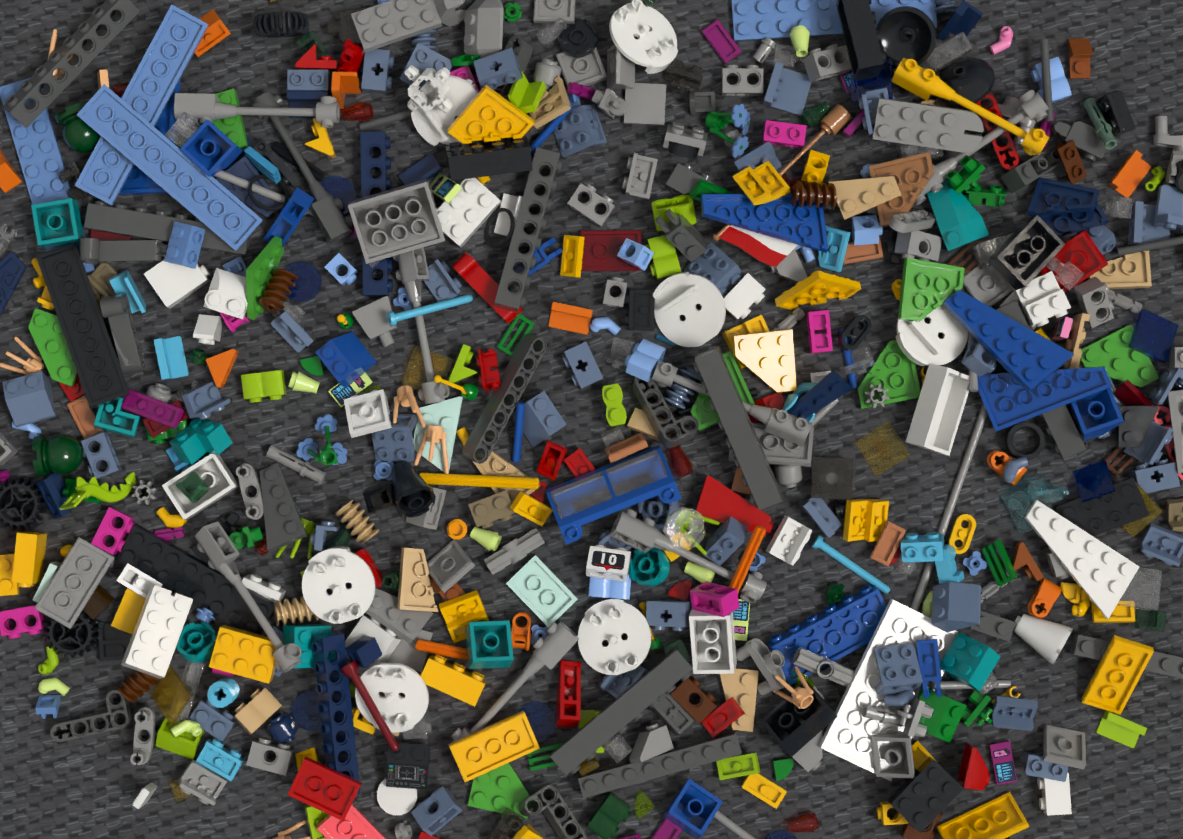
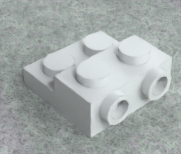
M1052 271L1033 279L1024 288L1014 289L1030 326L1035 324L1038 327L1049 323L1048 318L1054 315L1056 318L1068 314L1067 309L1071 308L1063 289H1060Z
M383 389L373 390L367 394L354 395L344 399L349 432L352 438L392 428L387 396Z

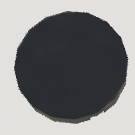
M575 18V24H563L559 29L558 44L561 51L568 56L574 58L587 56L597 46L598 32L589 20Z

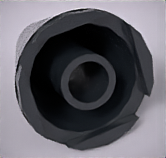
M397 462L391 469L395 508L401 516L402 514L407 515L409 518L420 516L430 510L429 506L431 503L434 505L436 499L434 491L409 462Z

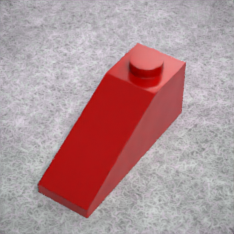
M561 660L556 698L555 727L576 728L580 722L581 662Z

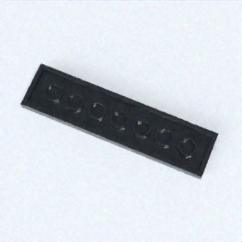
M76 242L36 255L89 407L92 409L129 396L130 392L85 266L80 261V253Z
M137 523L133 525L116 560L125 565L128 563L162 583L164 588L173 593L193 599L192 604L201 609L204 607L212 611L213 616L230 626L259 635L262 634L263 628L236 587L219 571L212 569L208 564L163 538L156 536V534ZM246 588L267 621H269L274 612L275 603L257 592Z

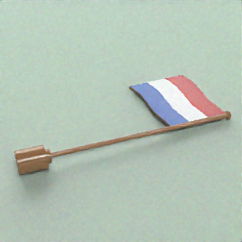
M837 104L820 120V129L822 131L779 172L780 176L824 134L834 136L851 120V115L843 106ZM726 224L716 235L713 234L715 241L721 239L735 245L758 261L772 267L780 264L798 246L791 242Z

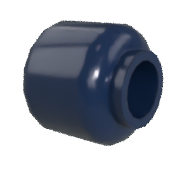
M283 712L273 715L267 725L274 741L283 742L284 744L294 740V735L298 731V727L291 715L288 713L284 714Z

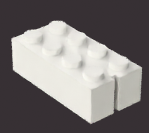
M929 363L908 431L907 443L950 456L970 390L968 375L948 367Z
M156 585L151 586L121 665L159 679L164 678L193 599L178 593L171 595L172 591Z

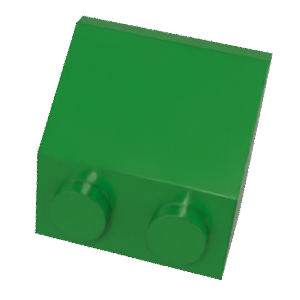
M922 686L917 699L924 701L925 704L934 710L930 719L921 716L919 724L927 726L926 733L950 743L967 705L945 694H942V697H937L935 690L929 688V698H924Z

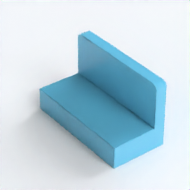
M128 270L109 278V282L116 294H127L132 314L139 310L141 313L146 312V303Z
M181 336L155 339L154 345L161 379L170 380L188 376L189 372Z

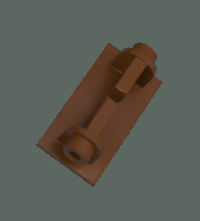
M1074 140L1066 144L1063 142L1056 144L1055 151L1062 161L1067 175L1066 179L1070 181V184H1076L1085 178L1087 173Z

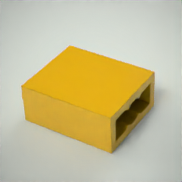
M28 531L17 533L12 582L18 583V587L36 586V583L42 581L47 533Z

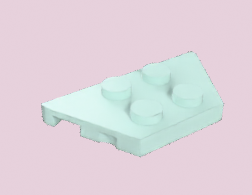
M461 396L419 408L426 427H422L417 417L418 422L413 438L414 450L418 452L424 430H427L428 425L444 427L443 432L447 433L446 447L449 470L463 400ZM427 438L422 456L428 460L430 442H428ZM440 439V443H435L431 463L445 473Z

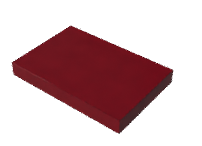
M580 230V236L585 237L581 272L642 271V269L626 263L617 256L626 238L641 244V230Z

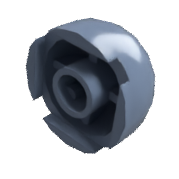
M658 495L638 503L639 513H642L643 518L653 520L655 522L654 527L658 529L666 528L674 523L680 510L678 500L672 503H664Z

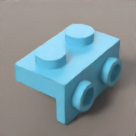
M915 532L907 533L901 540L902 562L943 561L944 534H939L938 532H928L926 535H918Z
M215 738L207 740L196 761L229 781H233L245 760L241 757L242 754L235 749H226L223 747L224 743Z

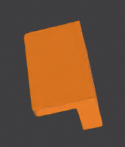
M214 9L200 18L201 21L209 26L195 51L197 57L231 34Z
M332 72L331 91L333 97L337 98L340 109H344L345 94H361L357 72Z
M1137 150L1129 155L1108 184L1125 198L1130 197L1151 169V166L1141 159L1143 154Z
M553 302L548 326L587 335L593 310Z

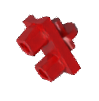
M347 39L343 46L337 72H357L358 74L361 62L365 56L363 46L355 45L350 39Z

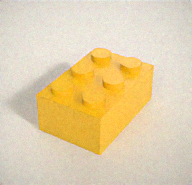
M222 625L219 628L209 667L269 684L273 679L276 669L274 665L276 660L273 657L276 648L269 637Z
M431 655L421 674L425 684L475 707L487 682L484 679L485 675L475 670L472 673L465 670L466 666L458 662L454 664L446 662L448 658L445 656Z

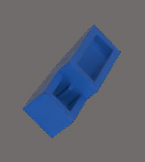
M297 187L263 240L269 243L274 236L282 238L283 247L311 206L314 198Z

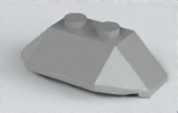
M476 0L466 10L464 19L465 54L479 55L480 58H484L502 51L504 8L501 0Z

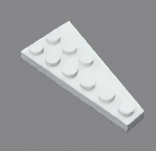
M1034 500L1024 518L1038 536L1049 546L1048 548L1058 557L1061 561L1060 563L1080 588L1090 597L1089 599L1099 608L1105 619H1109L1138 571L1139 566L1038 500Z

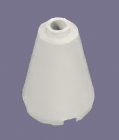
M1023 614L1022 617L1017 616L1014 632L1049 663L1054 664L1073 628Z

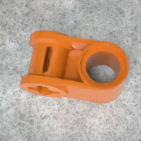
M990 452L987 456V464L1004 478L1003 471L1006 463L1014 459L1004 452ZM1000 457L1001 464H995L996 460L994 458ZM1025 467L1018 469L1015 481L1009 484L1015 486L1027 469Z
M1046 578L1040 580L1039 588L1035 589L1028 603L1027 610L1031 616L1039 618L1047 616L1062 591L1060 586ZM1035 605H1040L1042 611L1038 612Z
M519 611L514 615L511 639L512 648H521L529 651L531 616L525 611ZM517 617H526L528 623L525 626L518 625L516 622Z

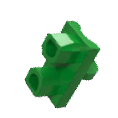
M965 155L960 160L963 169L959 173L954 169L950 170L945 176L949 182L947 185L957 194L964 190L967 192L971 187L977 190L979 185L976 182L981 178L980 174L986 169L976 159Z
M247 526L230 534L229 538L237 550L241 548L244 550L253 547V542L263 539L260 527L249 530Z
M974 690L968 699L977 706L972 712L965 708L961 717L964 721L963 724L970 727L978 715L981 717L976 723L980 727L985 721L991 724L993 720L989 716L993 710L988 707L984 713L981 711L992 698Z

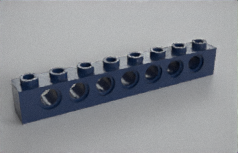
M385 131L360 132L361 198L370 196L375 189H380L382 192L391 189V177L387 178V170L391 169V158L387 157V149L391 148V141ZM380 149V157L372 158V150ZM374 169H380L382 172L381 176L377 179L371 177ZM362 252L363 296H389V291H393V279H389V271H393L392 259L385 258L366 264ZM376 270L383 271V278L379 281L373 279V273Z
M330 631L313 635L312 651L315 659L314 671L317 678L316 690L319 697L318 710L321 716L320 730L323 735L322 749L325 754V766L359 781L349 678L347 675L344 676L340 669L347 664L344 633Z

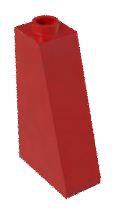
M706 475L694 513L720 523H724L731 516L747 527L746 531L753 533L755 526L759 525L766 529L764 537L766 533L770 534L773 522L770 521L771 517L713 477Z

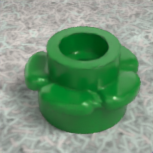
M507 3L504 6L503 18L511 23L519 20L522 16L519 4Z

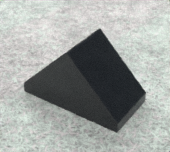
M393 484L363 493L369 513L395 505Z

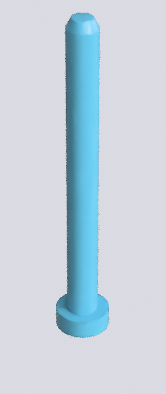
M467 294L396 314L391 311L386 313L389 326H395L398 321L469 303L473 300V296Z
M817 536L811 547L821 549L871 585L876 586L883 593H889V586L823 541L824 538L822 536Z

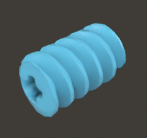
M223 678L210 686L207 697L213 706L223 708L237 698L240 688L235 680Z

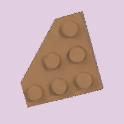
M930 152L869 166L871 178L894 176L902 194L900 197L877 206L881 226H888L894 214L906 213L911 210L934 174Z

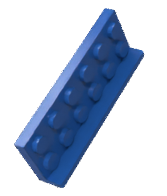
M865 585L860 589L859 593L855 595L849 594L842 598V602L825 607L822 613L818 615L812 614L806 618L805 622L791 625L785 633H777L771 636L767 644L771 651L778 650L783 654L785 663L781 668L789 685L800 680L794 670V667L797 665L792 663L793 656L799 647L836 661L870 642L887 605L876 586ZM828 664L821 665L820 669L827 666ZM797 666L804 678L813 673Z

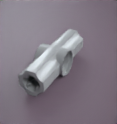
M537 528L519 539L516 538L501 547V550L484 559L491 573L495 574L506 566L513 565L523 559L529 552L543 545L545 541Z
M799 647L793 656V664L816 673L823 679L832 680L845 687H848L854 679L855 670L834 662L827 656L818 655L802 647ZM828 664L827 669L820 670L821 665Z

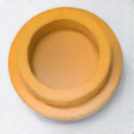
M454 519L449 522L447 533L452 539H461L467 533V525L460 519Z

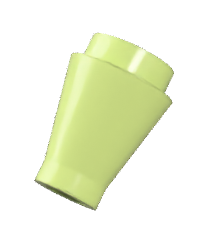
M795 26L792 28L789 36L796 51V56L805 57L808 55L810 32L805 26Z
M298 371V373H292L288 387L293 388L292 391L316 394L320 382Z
M476 526L470 534V538L489 551H496L502 539L498 532L481 529Z
M688 561L684 570L685 573L700 583L712 582L715 572Z

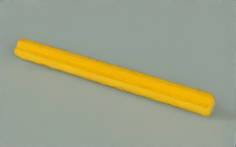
M423 472L419 474L427 484L520 489L539 488V478Z

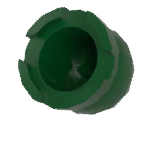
M85 102L66 107V112L61 115L59 112L55 114L57 124L64 125L62 131L64 141L71 149L79 153L92 152L101 137L77 116L79 111L86 105Z
M44 435L34 437L32 450H36L37 460H33V465L37 476H48L50 470L55 474L63 475L74 472L83 460V448L80 442L70 435H56L48 441Z

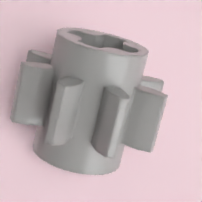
M878 383L877 388H874L872 384L869 385L871 390L864 392L865 395H868L865 403H873L872 408H876L878 403L881 407H884L883 401L890 400L886 396V392L889 389H881V383ZM873 391L881 393V396H879L880 401L872 398L875 395Z
M140 480V486H133L136 490L132 497L138 498V504L145 500L146 505H149L151 498L157 499L154 491H157L158 488L151 486L153 481H149L145 485L144 480ZM147 488L146 492L149 493V495L143 496V492H141V489Z

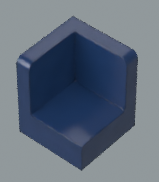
M361 636L345 648L350 661L355 660L360 668H366L382 656L375 637Z

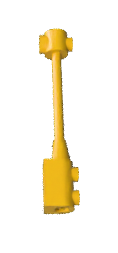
M903 58L891 82L928 101L931 95L949 101L952 100L1024 139L1021 146L1029 155H1040L1050 138L1045 135L1042 129L1031 127L1029 132L955 93L956 91L942 81L939 76L935 75L932 69L922 68L917 65L914 59Z

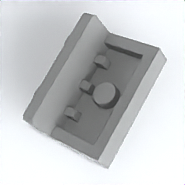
M634 153L633 158L629 157L627 169H630L629 177L624 178L622 189H626L625 195L649 200L658 159L641 156L638 153Z
M193 759L179 778V787L184 793L188 795L193 794L202 803L213 806L216 804V798L227 783L226 778Z

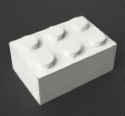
M476 178L464 179L460 184L461 190L450 203L444 201L437 209L443 233L460 248L501 204V200Z
M209 454L163 484L162 487L183 520H188L238 488L239 484L221 456Z
M691 608L689 625L693 674H733L737 665L733 612L725 617Z

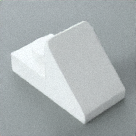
M128 563L116 580L144 598L147 597L151 586L162 587L163 585Z

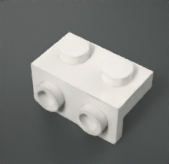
M785 515L766 552L793 566L799 559L804 545L809 541L812 529Z
M255 574L247 575L242 580L246 588L257 592L276 603V600L282 602L286 590L282 589L281 585L263 581L262 577Z

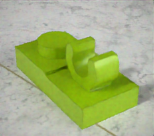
M757 753L716 761L720 780L760 773Z
M304 805L311 839H326L316 826L328 814L310 805Z

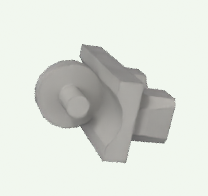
M607 88L605 92L595 91L592 101L598 104L597 106L608 117L614 119L615 116L625 114L627 103L622 98H619L613 90Z
M914 698L912 706L906 704L904 711L897 710L896 714L902 716L900 724L905 725L903 733L913 738L914 735L924 737L927 726L919 724L920 717L923 716L930 719L934 709L925 704L924 701Z

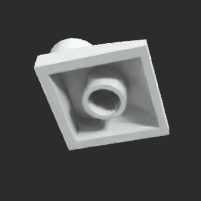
M216 268L208 293L205 296L203 307L244 320L248 304L246 277Z

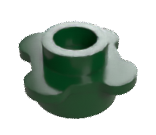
M193 349V351H190V354H187V357L190 358V362L193 364H206V359L210 357V354L205 353L203 349Z
M833 583L827 587L825 596L828 598V604L842 599L844 595L843 584L837 585Z

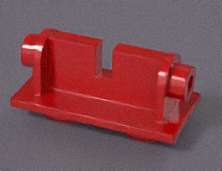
M478 349L479 356L476 357L478 368H481L479 383L487 393H490V387L496 390L499 389L501 384L499 370L491 371V368L498 367L497 353L494 349H488L486 353Z

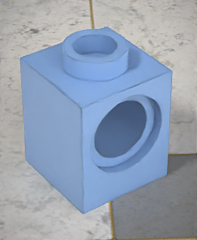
M877 215L852 217L851 231L854 246L879 244V235H882L883 229L881 224L878 223Z
M626 238L617 256L626 263L645 271L654 252L644 245Z
M340 253L325 266L343 286L346 283L350 285L357 278L355 274L358 271ZM347 266L348 273L345 276H339V267Z

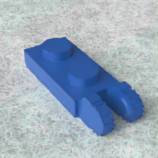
M554 237L540 245L539 250L535 249L534 257H537L534 269L530 268L528 276L549 264L550 260L563 252L560 248L547 256L543 251L547 247L554 245L556 242ZM516 265L513 268L514 272L518 274L523 273L525 270L521 265Z
M938 639L916 640L924 698H929L930 695L928 681H935V693L937 697H942Z

